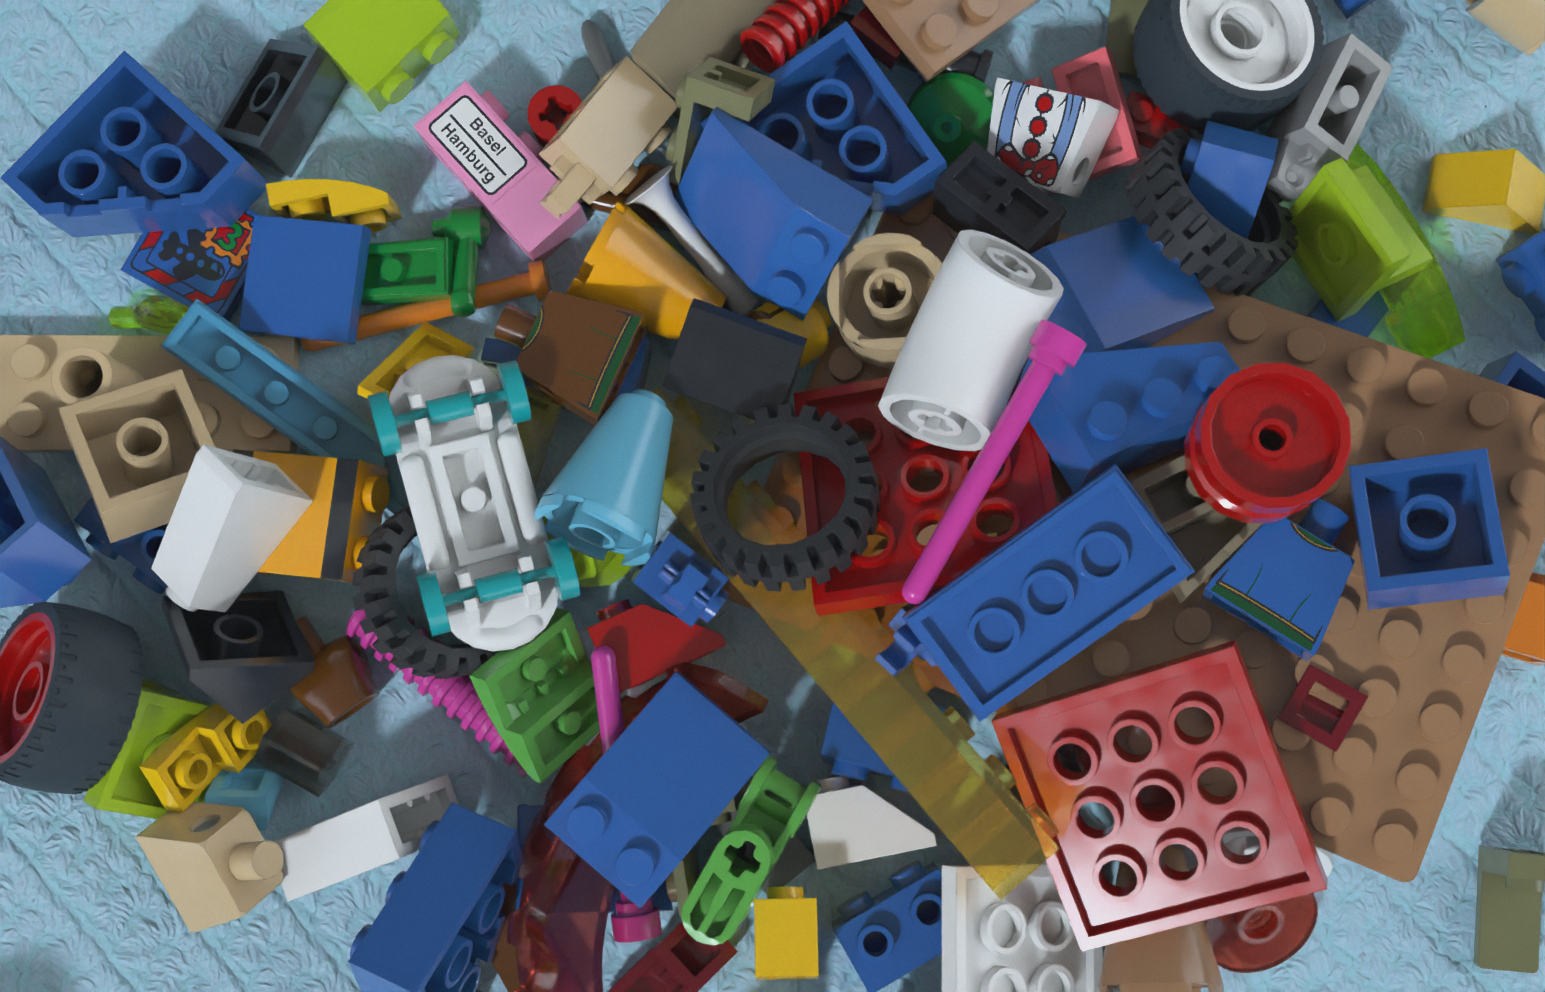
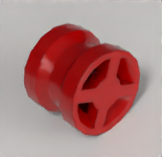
M561 85L547 86L539 90L530 100L527 109L528 122L539 145L543 148L582 102L579 95L571 88ZM552 112H553V117L551 118V120H550V122H549V121H548V120H549V117L551 116V114H552Z

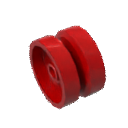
M1257 363L1229 375L1194 415L1184 440L1185 469L1197 494L1218 513L1243 523H1275L1306 508L1310 503L1320 498L1343 474L1352 449L1350 418L1338 394L1315 373L1288 363ZM1266 440L1271 445L1273 451L1265 449L1261 442Z

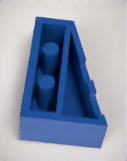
M1222 342L1082 353L1074 368L1067 366L1062 376L1054 375L1029 418V422L1074 493L1114 463L1123 474H1126L1184 448V440L1194 415L1229 375L1240 371ZM1028 359L1025 368L1020 376V379L1014 389V392L1017 389L1030 364L1032 363V360Z

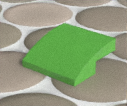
M556 608L546 628L532 641L514 649L497 652L469 675L477 695L496 730L533 781L542 783L600 731L591 660L587 659L570 611Z

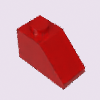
M629 599L622 600L596 612L600 622L587 628L595 648L604 645L614 651L620 694L727 647V643L720 633L696 624L690 627L680 618L644 604L632 608Z

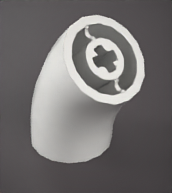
M975 230L960 231L931 284L900 350L878 405L882 415L896 428L930 444L962 451L981 450L1002 415L1028 358L1027 356L1033 348L1028 343L1041 319L1048 320L1062 296L1064 288L1058 278L1030 254L1005 240Z

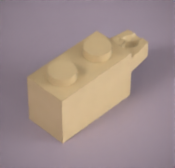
M628 56L605 73L539 153L551 165L549 169L559 177L539 202L556 219L560 218L562 214H566L580 197L590 205L608 191L617 196L637 175L639 169L632 163L644 150L648 155L651 154L672 130L665 122L677 108L675 101Z

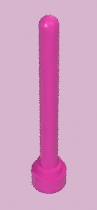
M1041 319L1028 342L1033 346L1027 356L1032 360V363L902 587L903 598L908 603L919 604L927 597L1054 375L1062 376L1067 366L1075 367L1087 343L1068 330L1044 319Z
M602 645L593 650L591 663L604 755L625 730L615 653L610 647ZM620 892L621 899L615 902L616 912L611 914L614 941L622 943L638 942L661 935L659 907L652 905V897L639 908Z

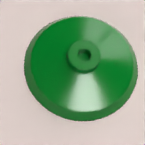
M951 72L939 74L928 82L922 83L915 90L907 103V107L945 159L947 168L974 141L987 150L994 93L988 86L973 76Z

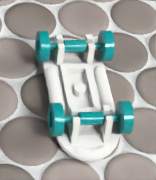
M455 355L432 357L415 364L401 375L393 387L389 398L386 391L368 396L383 456L396 454L427 568V573L416 575L432 637L452 632L458 639L474 648L493 652L514 649L532 641L546 628L556 610L558 596L561 601L580 596L578 577L566 538L562 536L548 540L543 518L541 517L536 520L533 515L537 508L538 500L517 423L531 420L525 384L516 360L497 364V377L488 367L470 358Z

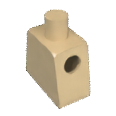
M192 802L183 813L168 810L135 836L190 933L241 918L283 881L281 869L284 856L280 846L273 841L264 840L250 813L243 807Z

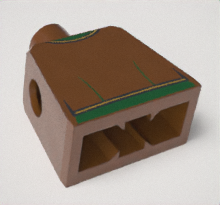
M550 291L546 295L537 316L508 304L499 317L494 336L522 349L516 361L523 380L595 426L617 398L648 330L645 314L639 311Z

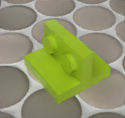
M1343 158L1323 165L1289 209L1293 216L1290 223L1296 225L1298 235L1295 237L1298 240V248L1292 257L1337 322L1356 314L1378 290L1422 271L1433 259L1367 165L1352 171Z
M142 678L143 683L138 708L136 709L132 727L128 732V737L122 746L123 748L118 753L111 768L107 770L106 775L94 787L88 789L84 802L99 810L158 819L168 810L164 808L139 766L171 735L207 708L214 705V703L189 698L160 682ZM212 781L193 802L206 803L205 794Z

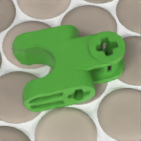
M771 755L764 760L752 779L738 806L739 811L725 836L717 844L682 907L681 920L684 928L697 942L707 945L723 944L734 935L740 923L748 916L754 905V899L758 898L789 839H793L822 788V785L814 780L811 781L808 787H805L776 770L778 759ZM746 841L752 842L756 846L753 854L754 860L748 859L744 855L747 849Z

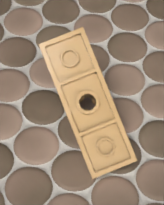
M0 335V436L22 453H74L58 408L180 369L184 373L216 448L230 452L236 449L285 454L297 453V444L162 348L161 345L168 335ZM250 336L299 372L300 340L298 338Z

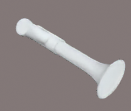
M673 166L665 167L634 191L624 204L636 203L653 211L667 225L703 270V275L727 296L725 302L731 310L737 314L745 315L758 301L747 289L744 281L732 270L722 256L719 257L681 209L669 185V173Z

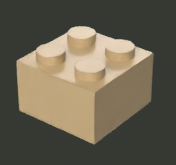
M182 369L58 408L69 442L110 543L168 524L196 453L203 444L215 447Z

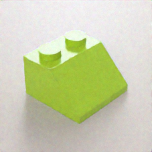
M328 0L303 24L318 47L330 56L345 79L379 112L389 103L396 104L403 100L412 90L415 83L414 79L428 65H436L442 62L451 53L455 46V39L460 35L450 13L439 0Z

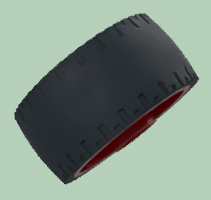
M53 602L34 603L17 617L0 641V781L35 791L81 794L94 787L106 775L107 770L115 762L128 737L127 735L132 727L141 695L142 676L144 673L143 651L140 638L132 627L95 611Z

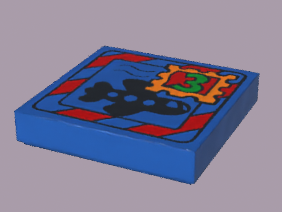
M247 209L230 227L144 232L120 270L188 308L198 299L227 321H230L243 299L254 215L259 214Z

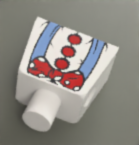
M997 77L987 151L1047 196L1049 192L1078 198L1082 194L1112 131L1119 110L1099 100Z

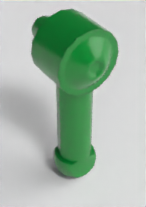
M454 206L446 217L432 220V234L440 238L448 237L455 244L456 256L451 310L457 316L468 317L476 312L479 249H485L486 242L491 235V221L485 213L484 206Z

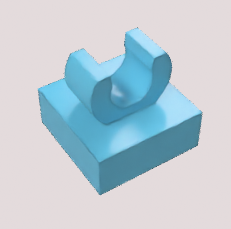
M249 762L240 773L221 770L213 779L206 792L205 802L243 807L250 813L251 817L256 818L259 831H266L274 813V803L284 783L282 764Z

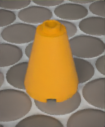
M617 201L615 207H613L587 253L577 277H574L566 292L569 295L639 311L645 314L648 325L647 332L676 341L679 340L688 310L694 298L722 308L727 297L629 206L620 201Z

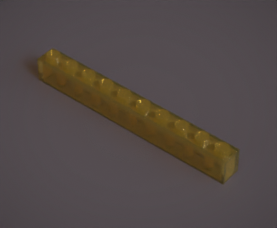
M658 386L652 393L665 401L666 408L673 416L662 501L719 569L729 577L730 582L991 891L1002 901L1059 851L1060 848L1052 840L1060 832L1059 829L1035 802L1025 809L1009 790L1017 783L1015 778L995 755L991 754L985 760L979 756L967 742L975 735L974 731L952 706L942 713L927 695L934 686L913 661L898 675L892 676L875 659L894 640L871 613L863 619L855 611L818 616L813 603L811 577L805 579L806 589L792 591L788 582H782L781 592L767 591L762 581H759L756 588L743 583L738 574L733 577L724 570L702 538L694 518L690 493H694L691 484L694 470L702 471L698 459L704 449L715 453L713 442L709 443L697 430L696 427L703 420L682 395H679L672 401L665 391ZM741 479L737 480L728 498L727 516L731 526L747 540L763 545L792 544L806 538L793 523L786 529L780 526L770 514L777 505L755 479L747 486Z

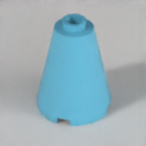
M641 389L617 396L539 499L533 515L536 520L543 516L548 519L545 526L547 534L552 538L564 536L569 548L604 561L607 551L625 554L621 565H641L650 559L655 548L673 424V416L666 408L665 401L658 395Z

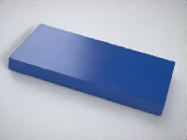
M1114 463L931 594L923 602L903 615V620L979 722H981L1195 571Z

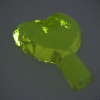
M148 295L135 305L112 307L109 312V321L117 329H146L169 335L190 307L178 303L170 297Z

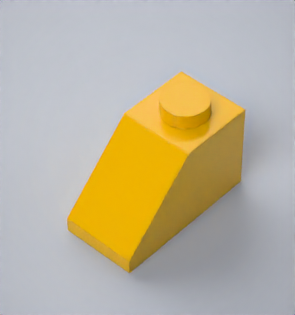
M804 887L767 888V899H754L756 980L817 979L819 976L817 898H804Z

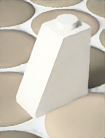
M203 444L194 457L151 569L168 585L165 590L166 594L180 607L192 612L198 609L226 612L313 500L275 463Z
M448 774L377 799L274 841L280 846L284 856L281 869L283 873L281 885L287 902L419 851L421 838L430 823L434 820L440 821L452 802L459 805Z

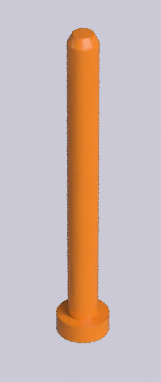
M544 260L529 262V272L477 285L476 309L536 294L539 302L544 301L546 295L553 291ZM451 299L411 302L359 316L356 341L453 316L455 314L451 310ZM301 339L303 348L311 352L344 344Z

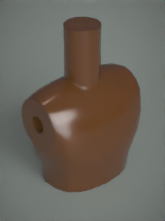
M303 616L296 621L315 664L313 672L290 688V690L305 708L314 713L323 722L326 728H332L368 705L380 694V691L374 683L368 657L354 638L352 639L348 635H344L324 644L308 618Z

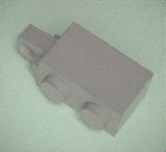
M1352 33L1324 45L1322 59L1319 61L1320 65L1316 73L1301 93L1288 106L1275 115L1265 135L1278 139L1275 162L1266 187L1277 193L1279 198L1286 202L1298 199L1323 165L1339 158H1343L1345 162L1348 161L1393 69L1392 65Z

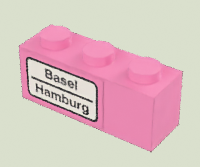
M465 81L413 127L425 145L481 206H484L487 213L532 262L541 259L545 260L588 222L580 205L584 200L580 197L574 206L558 219L548 212L539 202L559 177L555 178L542 164L545 161L539 155L542 148L526 131L517 137L505 124L504 121L510 115L490 91L486 90L479 95Z

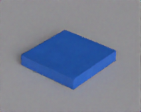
M254 215L238 329L253 334L356 345L371 229L364 225Z

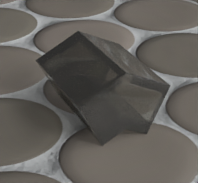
M285 708L280 711L274 724L262 736L254 762L319 797L337 777L355 743L297 710Z

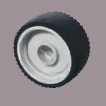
M1149 0L1137 21L1132 39L1134 40L1132 49L1134 51V66L1138 72L1137 76L1142 82L1143 89L1145 88L1148 97H1151L1153 103L1160 108V111L1168 115V118L1176 121L1178 125L1186 126V129H1195L1200 134H1204L1207 121H1212L1250 131L1267 122L1288 106L1301 93L1316 73L1324 49L1321 15L1318 13V7L1315 5L1314 0Z

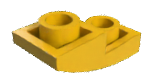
M298 179L266 184L270 207L283 218L322 221L326 218V213L331 212L332 217L338 223L364 225L371 229V233L384 230L387 227L386 222L402 219L400 208L387 192L367 185L332 179Z
M215 703L171 735L139 767L164 808L183 813L221 770L240 773L274 735L275 730L263 709L242 724L218 703Z

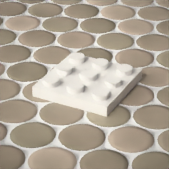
M1047 863L942 865V992H1099L1098 985L1103 962V946L1081 952Z

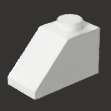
M836 775L814 780L822 785V788L807 813V820L817 870L937 846L935 834L928 827L863 783L855 782L849 784L847 778Z

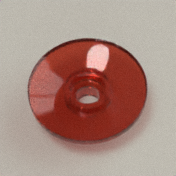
M1310 893L1204 920L1217 965L1233 972L1253 973L1264 971L1283 963L1297 953L1311 936L1317 922L1318 905L1315 895Z

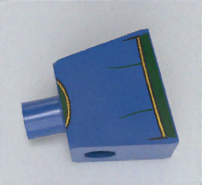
M1317 499L1312 503L1299 525L1286 518L1275 523H1264L1210 580L1202 597L1306 662L1309 661L1320 647L1355 562L1350 556L1332 546L1348 522L1349 517L1336 506Z

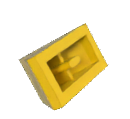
M1517 149L1435 154L1431 158L1422 212L1535 235L1540 229L1545 200V174Z

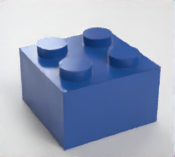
M1487 448L1349 466V491L1368 610L1504 595L1510 578V571Z

